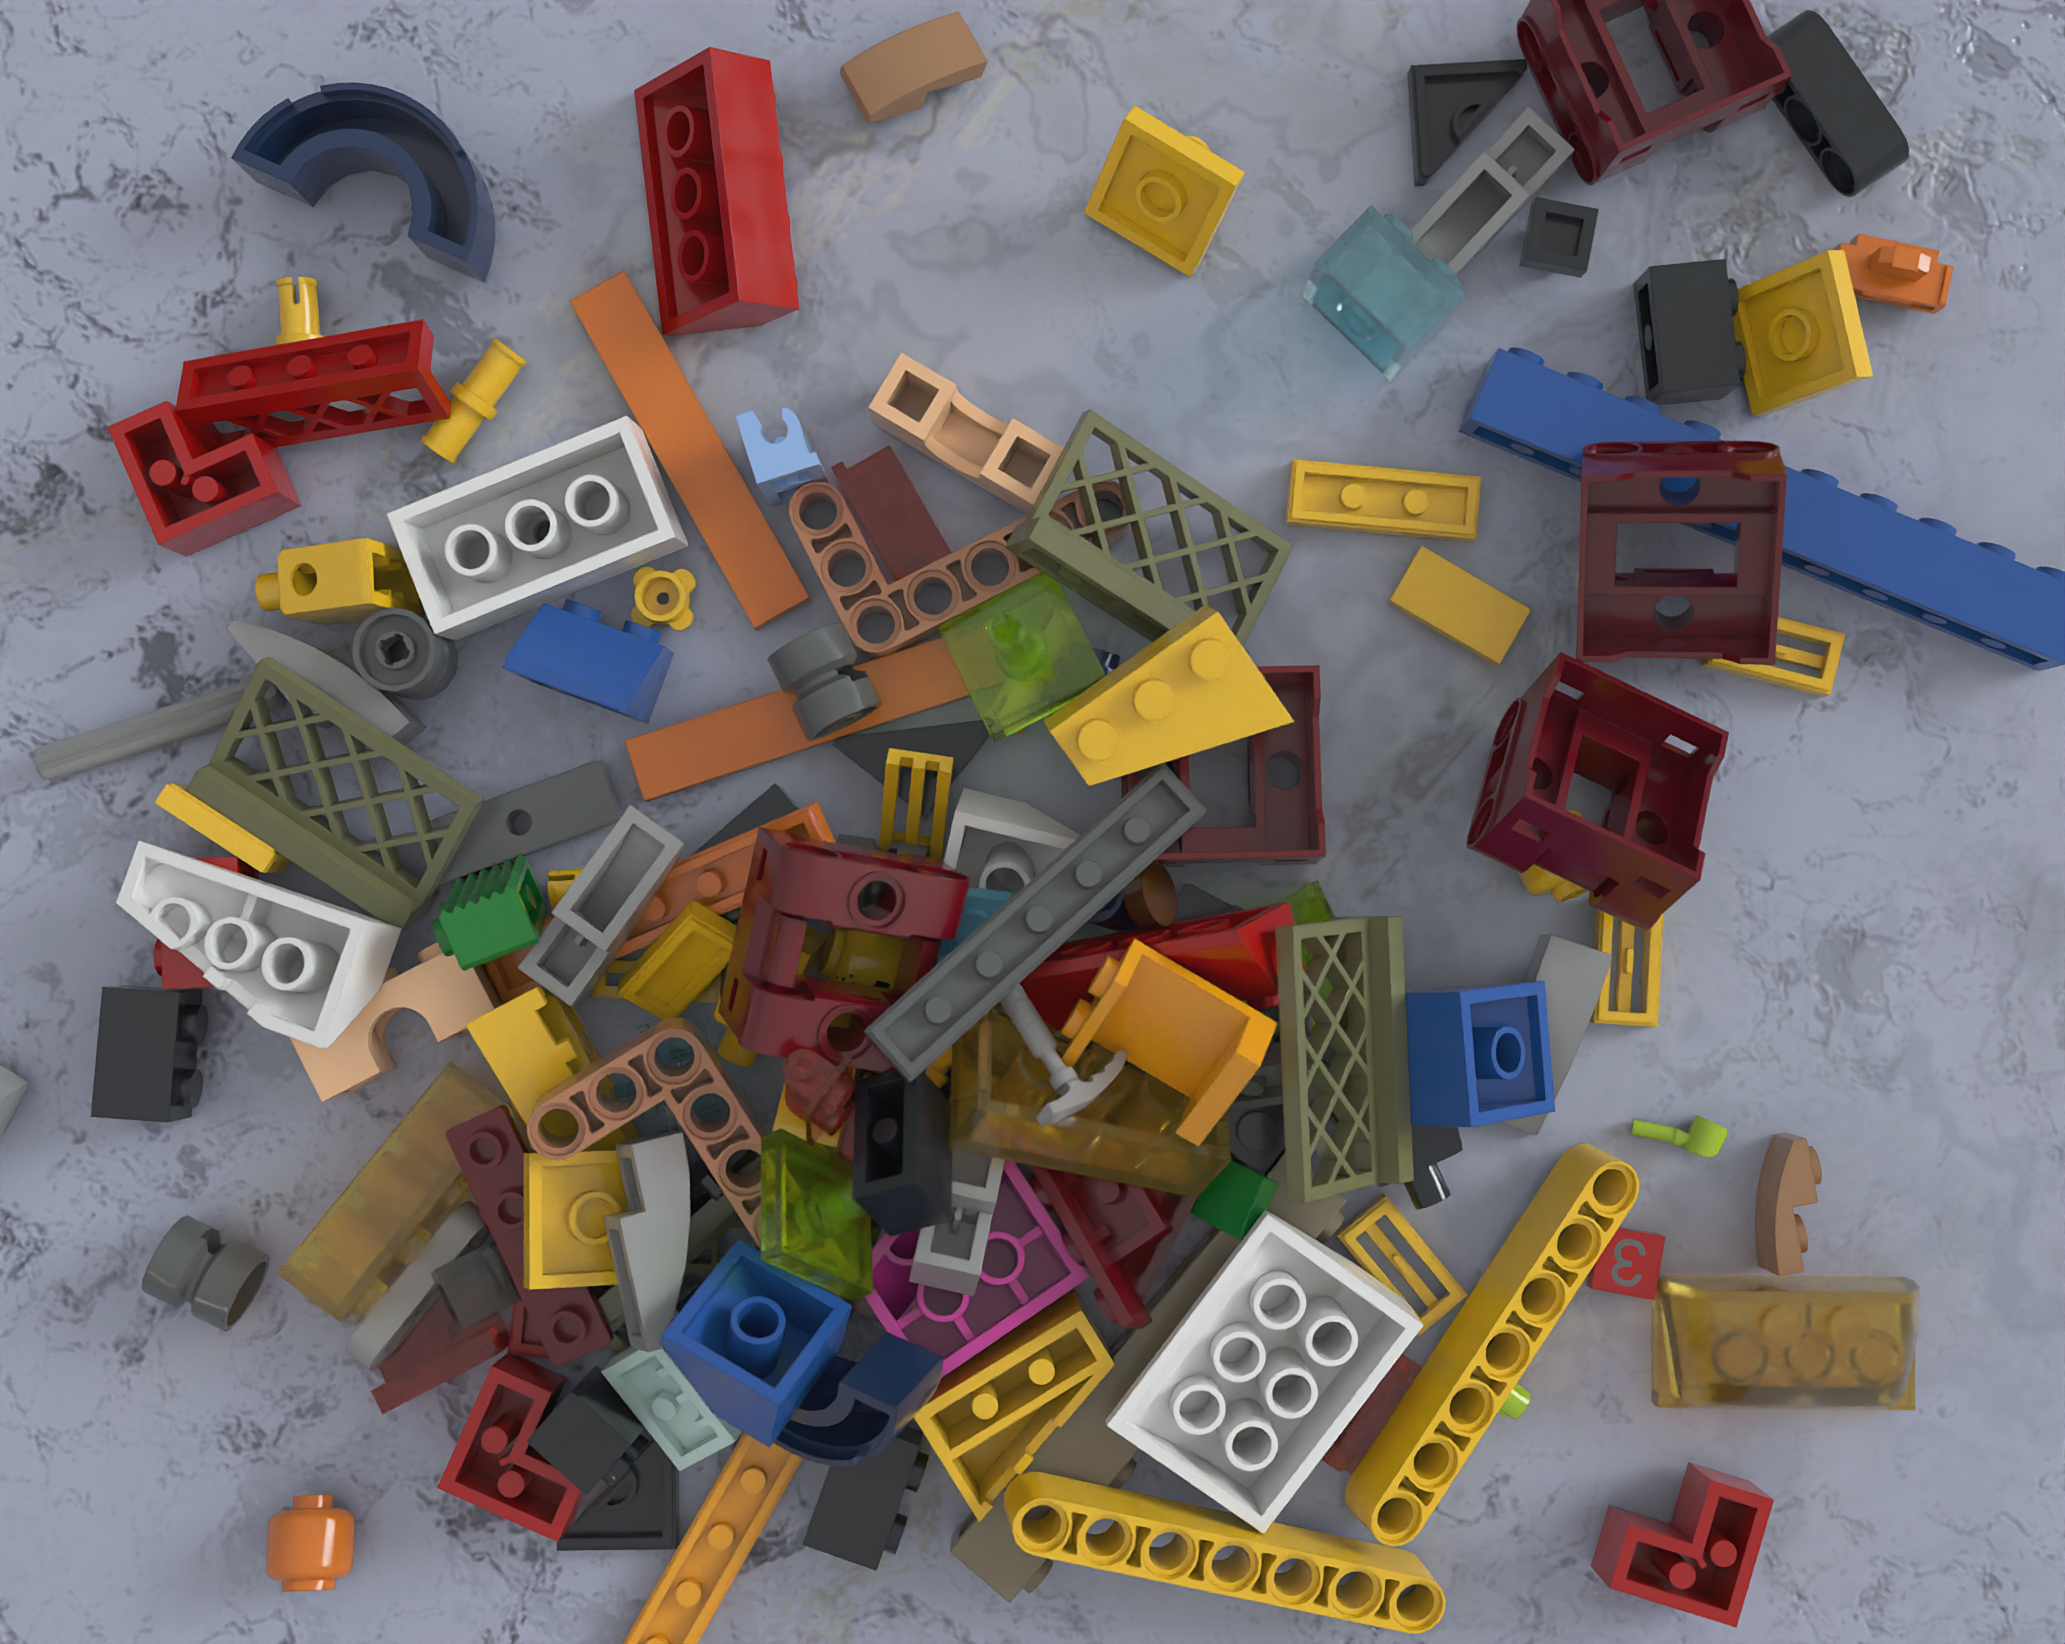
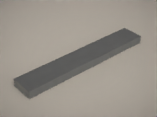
M1161 763L867 1027L863 1034L909 1084L1207 812V809L1164 763Z

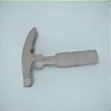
M1020 983L999 1001L1014 1026H1016L1017 1031L1020 1033L1033 1057L1043 1061L1051 1074L1049 1083L1054 1091L1061 1095V1098L1047 1103L1037 1115L1036 1119L1041 1127L1084 1109L1109 1086L1122 1070L1128 1056L1125 1050L1116 1052L1106 1063L1107 1065L1098 1074L1092 1075L1087 1082L1080 1081L1072 1066L1066 1067L1056 1052V1040L1039 1013H1037L1036 1008Z

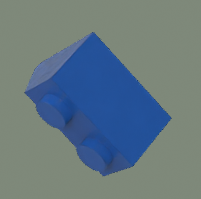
M569 599L565 600L562 609L543 603L507 654L502 668L532 683L648 724L674 655L668 648L658 644L662 633L627 620L622 631L599 623L602 615L601 611Z
M1545 981L1446 987L1406 992L1411 1126L1476 1127L1555 1112Z
M738 1239L663 1332L660 1342L713 1414L770 1448L841 1350L852 1305Z

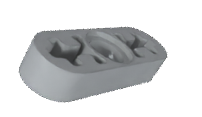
M464 1202L444 1221L348 1340L345 1350L370 1371L379 1368L392 1356L490 1235V1230L484 1225L478 1208L473 1202Z

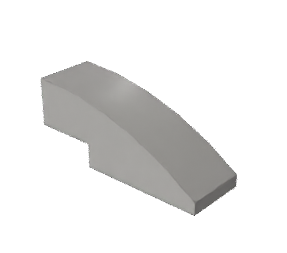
M1528 106L1486 152H1482L1400 240L1394 249L1440 292L1571 159L1575 149Z
M236 619L225 627L256 664H258L259 660L270 656L404 746L426 728L396 696L369 684L362 678L354 666L330 652L273 629ZM276 686L290 702L288 693ZM329 720L315 723L317 727L329 729L334 725ZM364 744L365 749H371L370 747Z
M630 805L552 911L555 917L540 936L539 943L533 945L517 968L569 1006H581L638 924L686 844Z
M1540 934L1524 982L1545 981L1555 1101L1589 1024L1613 955L1552 934ZM1548 1113L1500 1123L1537 1135Z
M956 1071L950 1095V1102L952 1103V1221L920 1229L909 1282L974 1296L981 1274L992 1215L997 1201L1020 1085Z
M662 1132L615 1144L628 1209L604 1215L603 1218L630 1345L645 1352H652L662 1348L660 1342L661 1335L670 1325L674 1315L686 1266L690 1230V1175L683 1132Z

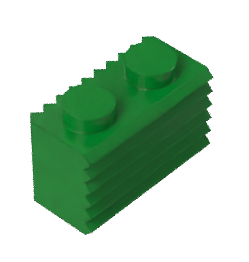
M518 854L515 862L506 859L503 866L494 863L491 871L482 868L479 875L470 872L467 880L457 877L447 901L441 903L440 917L433 920L432 925L436 940L443 954L446 957L455 955L460 968L465 971L539 943L542 928L545 925L544 921L547 918L548 907L527 857Z

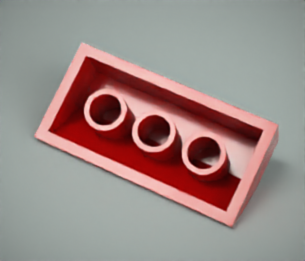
M708 47L634 90L661 329L664 336H680L761 326L799 310L798 282L795 275L790 217L787 208L783 157L780 149L776 97L773 89L770 60Z
M1288 901L1183 920L1152 930H1142L1139 928L1064 942L1026 976L1020 984L1049 1031L1061 1030L1080 998L1090 1004L1096 996L1089 993L1088 989L1106 958L1110 956L1119 962L1133 940L1136 939L1240 1001L1247 1000L1248 1006L1255 1010L1279 1005L1275 926L1294 924L1290 903ZM1302 957V969H1303L1304 972H1305L1306 970H1305V965H1304V961H1303V957Z

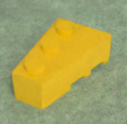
M1206 604L1043 720L1050 733L1088 786L1294 722L1217 610Z
M543 986L536 987L465 1024L511 1099L512 1106L519 1120L526 1128L537 1100L546 1091L600 1059L575 1007L569 1006ZM606 1075L599 1082L602 1094L614 1102H623L610 1075ZM553 1109L542 1116L545 1129L557 1137L569 1136L578 1129L576 1118L564 1109ZM633 1120L582 1151L616 1150L615 1144L641 1138Z
M1075 1289L1064 1294L943 1376L935 1393L914 1416V1419L979 1523L993 1508L992 1502L1017 1473L1021 1475L1034 1460L1033 1454L1057 1426L1061 1428L1115 1365L1107 1341Z

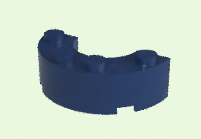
M349 82L320 86V92L307 95L294 102L287 98L271 108L248 130L234 151L231 158L257 183L311 207L316 205L328 187L348 175L376 171L397 176L407 183L410 189L413 214L407 236L427 258L483 283L485 282L491 266L495 245V217L488 188L475 163L445 123L431 110L411 97L387 87L366 83Z
M706 1278L694 1290H692L679 1304H677L678 1313L682 1310V1308L686 1305V1303L690 1300V1298L694 1295V1293L698 1290V1288L702 1285ZM886 1332L859 1361L855 1362L835 1356L773 1443L801 1458L829 1466H856L863 1457L872 1454L876 1458L935 1393L941 1379L943 1357L931 1352L924 1346L913 1344L889 1332Z

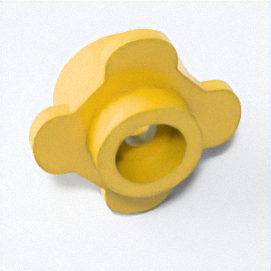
M649 566L640 568L633 577V584L636 587V606L631 610L632 621L648 628L657 624L670 625L676 631L688 629L694 621V614L689 609L690 593L696 587V580L693 574L683 568L677 569L673 573L655 571ZM662 593L669 595V601L665 605H661L658 602V596Z

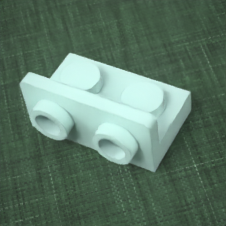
M678 1310L674 1312L671 1322L678 1315ZM663 1345L661 1349L652 1352L629 1347L612 1357L601 1371L679 1471L736 1442L742 1433L741 1430L709 1410Z

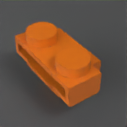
M1860 233L1850 240V244L1841 242L1832 249L1844 250L1855 297L1935 314L1945 307L1953 266L1937 263L1938 250Z

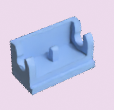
M783 407L781 410L782 421L787 425L788 429L786 437L778 436L774 443H770L767 436L763 435V427L753 410L735 415L756 483L771 507L790 502L794 492L804 484L814 481L829 484L828 477L817 453L812 451L810 443L804 436L799 419L787 407Z

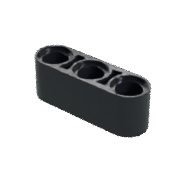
M1806 10L1767 36L1768 39L1780 47L1793 75L1772 98V101L1835 190L1844 196L1853 197L1907 161L1909 146L1901 128L1830 26L1819 14Z

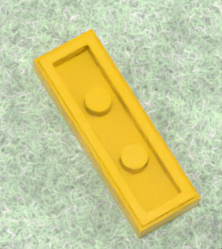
M1293 459L1290 463L1285 525L1472 543L1476 540L1481 476Z

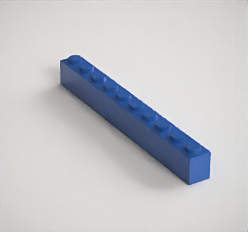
M1516 347L1509 348L1508 351L1498 348L1488 360L1458 431L1581 482L1582 448L1591 443L1611 441H1724L1719 439L1721 433L1708 424L1694 420H1687L1683 424L1661 415L1662 408L1650 400L1637 396H1627L1624 400L1603 391V384L1594 377L1579 372H1568L1567 375L1544 367L1545 361L1539 355ZM1785 466L1787 484L1782 566L2034 670L2042 671L2065 665V571L2046 566H2039L2034 569L2015 561L2016 554L2004 546L1990 542H1979L1976 545L1955 536L1956 528L1946 522L1933 518L1915 520L1896 512L1897 504L1885 497L1870 493H1862L1860 496L1838 488L1839 481L1827 473L1813 469H1803L1799 472ZM1697 477L1661 478L1660 483L1668 491L1678 493L1691 488L1696 482ZM1681 523L1735 546L1736 523Z

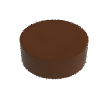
M1158 862L1150 863L1122 889L1126 911L1133 923L1140 929L1152 930L1169 926L1175 920L1178 905L1176 889L1169 872Z

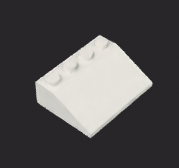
M1265 1210L1105 1422L1109 1428L1264 1534L1423 1327V1324L1404 1298L1355 1263Z

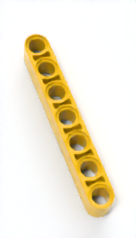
M1588 1143L1576 1144L1562 1154L1349 1478L1345 1488L1344 1499L1347 1508L1382 1544L1391 1547L1402 1546L1412 1541L1421 1531L1627 1216L1639 1194V1179L1636 1171L1629 1164ZM1600 1175L1598 1182L1594 1185L1596 1178ZM1566 1227V1229H1565V1231H1564V1234H1563L1562 1237L1558 1240V1237H1559L1560 1233H1561V1232L1563 1231V1229ZM1530 1282L1528 1289L1523 1293L1524 1288ZM1495 1336L1494 1341L1487 1348L1489 1341ZM1460 1391L1458 1396L1451 1402L1453 1396ZM1424 1446L1421 1452L1416 1455L1417 1451ZM1386 1501H1388V1503H1387L1382 1509H1380L1381 1506H1382Z
M1027 1472L1017 1476L1009 1483L1004 1493L1003 1506L1015 1542L1023 1551L1034 1556L1405 1633H1423L1431 1630L1440 1622L1445 1612L1446 1599L1443 1590L1416 1554L1407 1550L1272 1522L1263 1534L1234 1513L1043 1472ZM1047 1505L1052 1507L1043 1519L1037 1521L1023 1519L1025 1513L1035 1506ZM1101 1519L1114 1520L1112 1526L1103 1533H1087L1089 1527L1095 1521ZM1165 1532L1176 1533L1173 1540L1162 1547L1150 1546L1158 1535ZM1237 1545L1234 1553L1228 1558L1213 1560L1215 1554L1221 1548ZM1291 1558L1298 1559L1290 1570L1283 1573H1275L1278 1566L1284 1561ZM1353 1571L1357 1572L1351 1582L1345 1585H1337L1345 1574ZM1417 1584L1411 1594L1398 1598L1406 1587Z

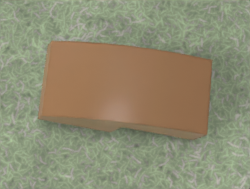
M958 11L914 26L874 45L843 64L839 74L867 124L921 109L928 92L981 78L988 61Z
M1789 1133L1774 1134L1760 1173L1755 1210L1759 1267L1778 1276L1805 1272L1801 1253L1808 1250V1237L1803 1220L1798 1214H1794L1793 1207L1818 1203L1815 1185L1820 1184L1822 1181L1819 1157L1812 1146H1808L1807 1138Z

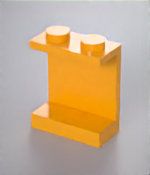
M1134 939L1119 962L1108 956L1100 967L1088 989L1089 993L1096 996L1093 1002L1090 1004L1080 998L1071 1011L1060 1032L1070 1039L1061 1060L1066 1067H1073L1090 1040L1113 1053L1125 1050L1128 1053L1126 1058L1128 1062L1190 1097L1175 1133L1199 1147L1259 1069L1277 1022Z

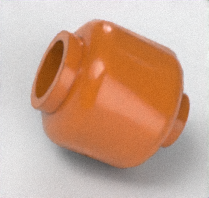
M333 1495L293 1496L292 1509L279 1511L269 1519L266 1553L267 1575L275 1581H282V1592L335 1590L336 1579L347 1576L352 1571L354 1565V1515L346 1509L333 1508Z

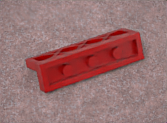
M424 319L184 361L175 412L205 449L210 452L251 433L277 448L449 419L451 402L430 371L434 335ZM417 388L423 399L408 402L389 394L391 392ZM346 400L364 406L365 409L348 412L329 404ZM285 410L306 418L289 422L269 414ZM228 421L247 429L221 434L213 423Z

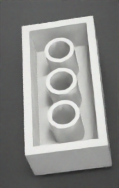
M628 416L387 513L434 635L452 640H459L540 607L543 603H550L689 546L644 432ZM550 522L547 536L544 540L538 542L536 533L539 526Z

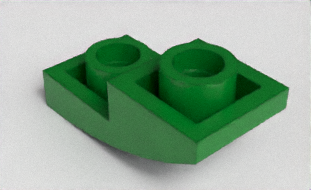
M1201 1143L1199 1147L1193 1144L1170 1199L1203 1221L1238 1240H1243L1265 1210L1268 1211L1279 1182L1248 1168L1246 1164L1204 1143Z

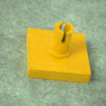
M1134 106L1121 124L1083 213L1188 277H1191L1200 265L1246 172L1211 152L1207 144L1200 138L1185 136L1137 106Z
M1844 250L1825 251L1738 288V310L1732 318L1735 341H1741L1745 350L1746 368L1743 379L1752 416L1769 415L1873 377Z
M616 1150L580 1151L574 1156L563 1160L548 1159L537 1152L524 1153V1288L533 1290L618 1285L603 1218L604 1215L628 1209Z

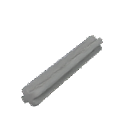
M249 680L38 747L33 753L37 772L43 780L56 781L228 726ZM271 682L264 695L269 712L281 709L285 703L284 695Z

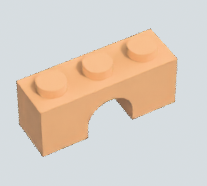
M902 352L868 407L874 425L1027 515L1034 506L1064 449L1012 418L1010 423H1006L987 414L965 399L959 393L956 384Z
M437 942L417 953L421 964L399 975L395 967L388 968L379 992L328 1049L319 1048L289 1037L321 1101L325 1102L341 1098L397 1069L387 1048L386 1030L392 1017L403 1008H409L421 1014L430 1025L437 1041L442 1042L455 1039L469 1032L465 1025L466 1023L503 1005L484 964L463 971L455 955L446 957Z

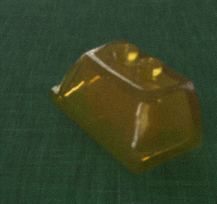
M1659 1275L1655 1300H1651V1403L1658 1408L1915 1410V1346L1918 1337L1920 1287L1914 1280L1906 1277Z

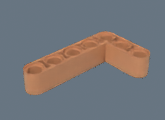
M1111 480L1092 485L1096 501L1101 499L1109 500L1120 509L1122 517L1128 516L1119 483ZM814 481L802 485L794 492L790 499L788 513L791 523L848 636L859 652L870 659H877L913 647L1050 577L1005 548L1015 527L1026 521L1028 517L1026 515L888 585L851 511L837 488L826 482ZM1078 490L1056 500L1049 513L1050 517L1070 530L1088 526ZM824 501L835 505L837 508L836 518L827 528L815 530L804 525V514L813 503ZM1130 523L1104 530L1108 547L1115 545L1125 537L1130 528ZM1090 533L1081 535V537L1092 543ZM987 556H995L1002 559L1009 569L1005 580L993 586L983 585L978 582L973 576V568L980 559ZM846 557H856L866 565L862 580L856 585L849 587L834 583L832 571L836 563ZM932 584L942 585L952 594L951 603L948 608L936 615L926 614L916 606L917 596L920 591ZM877 612L885 613L892 617L895 622L891 637L885 642L878 644L863 640L860 629L864 619L870 614Z
M668 1018L660 1021L546 1091L537 1100L527 1123V1137L531 1147L539 1155L553 1160H563L574 1156L665 1100L761 1252L796 1273L799 1267L812 1259H820L827 1262L833 1268L830 1275L824 1281L814 1284L840 1298L845 1288V1270L839 1247L832 1236L828 1235L822 1220L704 1034L693 1022L684 1018ZM679 1037L686 1040L692 1046L694 1055L687 1064L680 1067H671L664 1064L658 1058L657 1046L665 1039ZM622 1073L634 1082L637 1091L628 1100L614 1102L602 1094L599 1082L606 1075ZM704 1094H717L727 1101L729 1109L727 1114L719 1120L704 1121L693 1113L691 1107L693 1102ZM553 1109H564L576 1118L578 1129L569 1136L557 1137L545 1129L542 1116ZM742 1149H751L758 1152L763 1158L764 1163L756 1173L749 1176H740L733 1173L727 1165L729 1157L734 1152ZM778 1204L788 1205L798 1213L796 1222L783 1230L772 1229L762 1220L764 1213L770 1207Z

